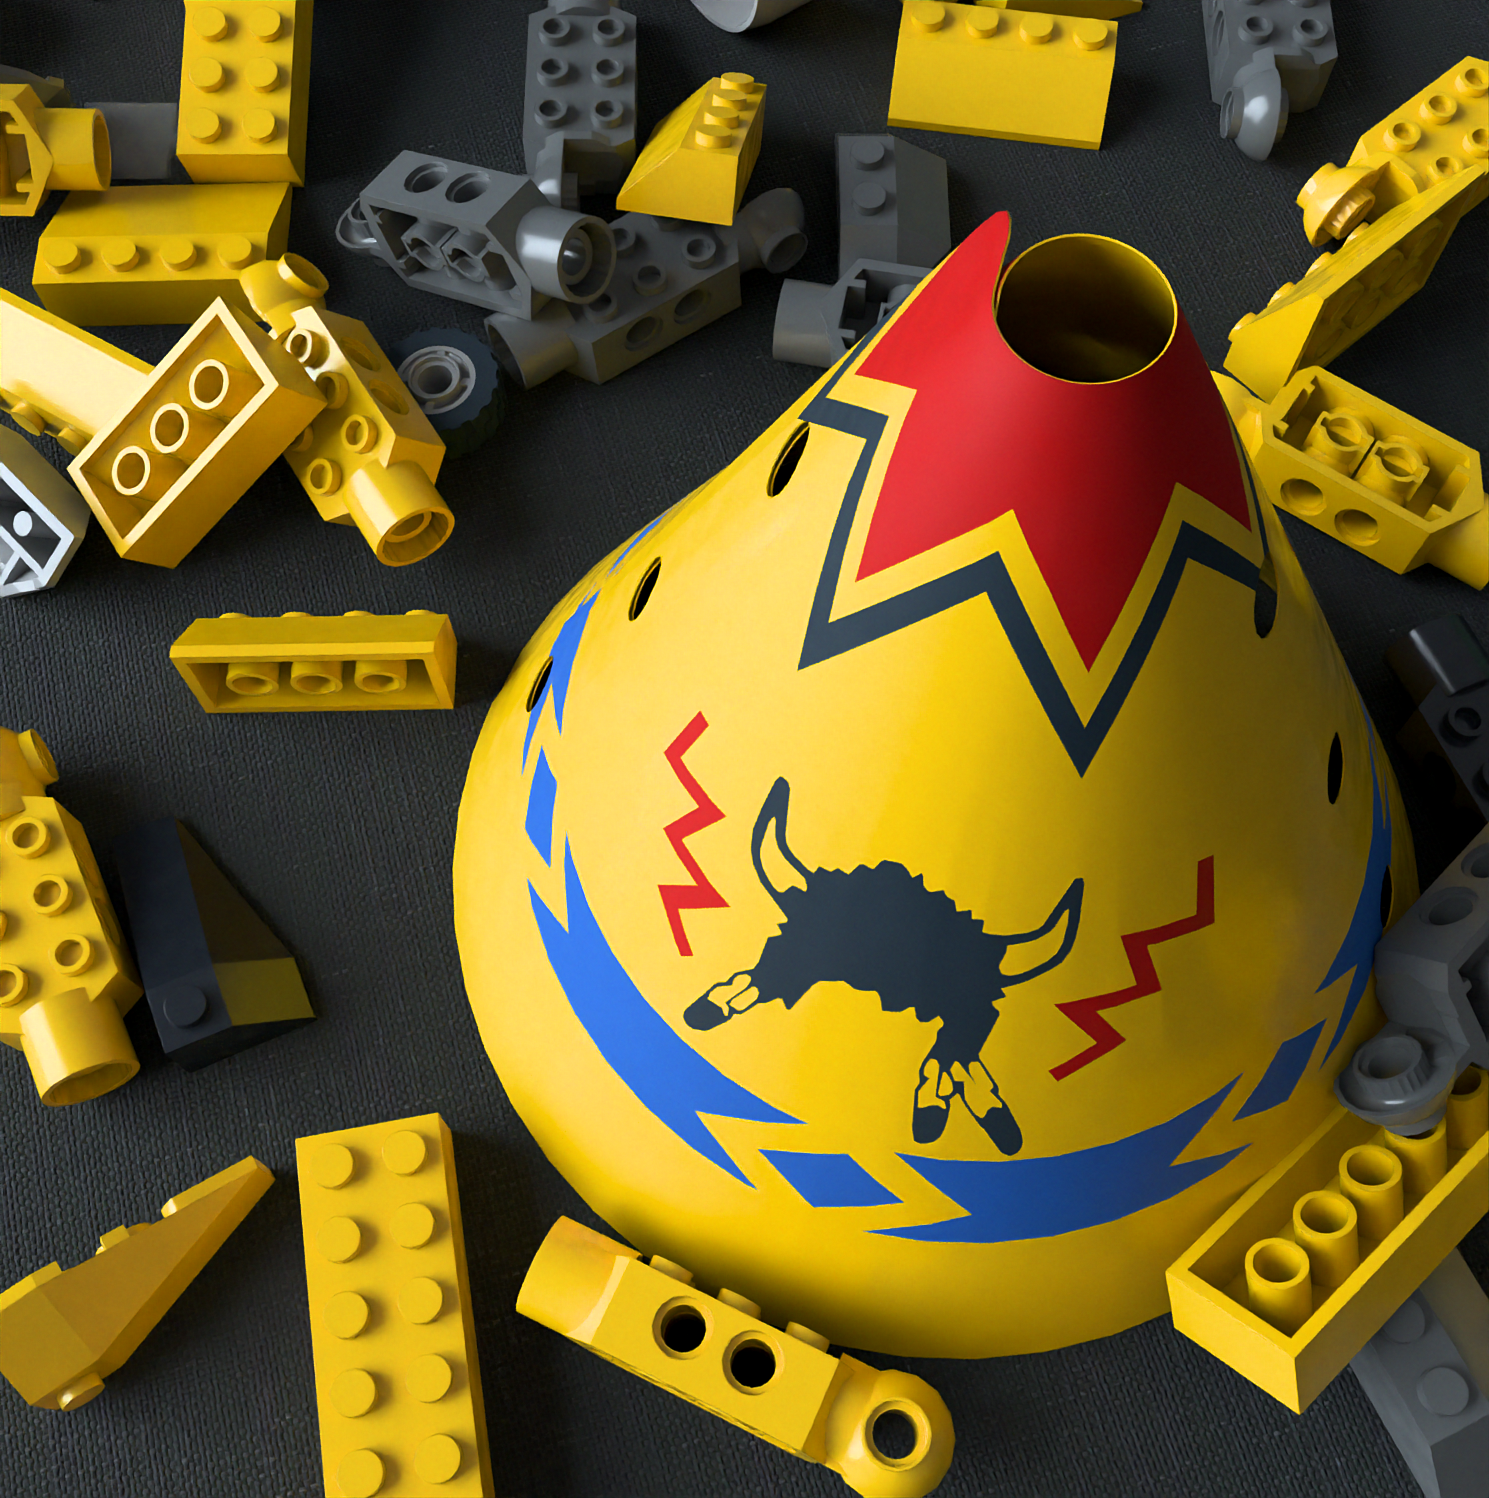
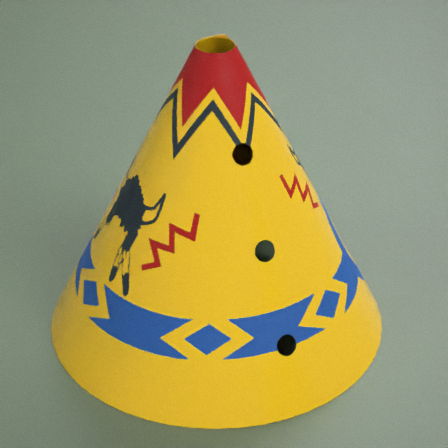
M1008 211L996 212L976 228L730 465L598 562L555 605L522 649L502 690L492 702L472 753L459 806L453 859L455 933L465 989L484 1048L512 1106L547 1159L590 1208L651 1260L653 1255H657L678 1264L694 1274L691 1281L696 1284L695 1288L702 1293L716 1299L720 1289L724 1288L759 1305L762 1308L759 1313L761 1316L760 1320L767 1324L786 1329L789 1322H794L827 1338L831 1342L830 1344L902 1357L983 1359L1047 1352L1111 1336L1171 1312L1165 1271L1253 1184L1274 1168L1319 1127L1339 1103L1333 1090L1334 1080L1348 1066L1357 1047L1362 1042L1373 1038L1388 1022L1375 994V986L1378 980L1374 971V946L1420 898L1413 836L1394 770L1374 722L1167 278L1140 251L1121 241L1094 234H1065L1043 240L1002 267L1011 236L1012 219ZM799 461L787 485L778 495L773 496L774 479L779 467ZM661 562L659 575L650 597L640 615L634 620L636 603L641 589L648 576ZM1259 578L1277 594L1275 620L1271 631L1265 638H1260L1257 634L1254 622V602ZM553 660L546 685L538 702L532 709L538 684L547 666ZM1335 732H1337L1341 743L1343 771L1336 802L1331 804L1328 797V763ZM1388 865L1392 884V898L1388 921L1383 928L1380 902L1382 882L1386 866Z

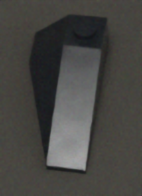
M174 814L111 838L146 996L164 1052L169 1058L190 1074L318 1020L295 958Z

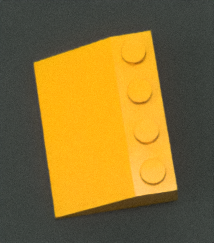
M1476 163L1390 209L1373 224L1369 225L1367 222L1360 224L1349 235L1340 250L1335 254H1331L1329 251L1322 254L1312 264L1301 281L1296 285L1291 281L1284 284L1271 298L1267 308L1258 315H1255L1253 312L1246 314L1234 326L1228 337L1232 344L1223 367L1270 405L1282 386H1287L1296 371L1313 365L1321 368L1327 366L1424 286L1484 176L1486 169Z
M291 183L109 186L107 191L71 190L39 237L32 286L47 312L77 327L195 324L218 296L228 299L253 322H264L251 307L250 299L243 291L239 282L240 272L261 261H279L287 253L293 192Z

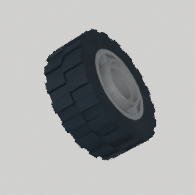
M431 327L428 331L420 332L418 330L409 334L410 337L394 343L391 346L392 349L385 356L445 444L444 457L454 459L461 457V454L468 451L474 452L481 448V444L485 440H490L497 433V426L499 423H503L506 416L504 408L508 406V396L493 351L488 345L484 346L478 336L473 333L471 335L466 334L462 329L454 327L452 329Z

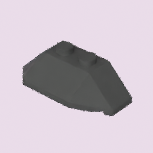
M835 133L838 281L859 258L935 269L951 251L946 160L889 133Z
M1455 1246L1351 1359L1349 1365L1426 1498H1489V1299Z

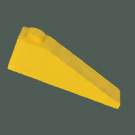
M251 1155L171 1198L161 1210L164 1216L162 1220L152 1225L148 1222L139 1223L127 1229L123 1224L100 1236L102 1246L97 1250L94 1257L65 1271H61L57 1261H54L1 1293L0 1372L30 1406L52 1410L61 1408L63 1412H68L95 1398L105 1388L102 1379L123 1366L276 1179L270 1169Z

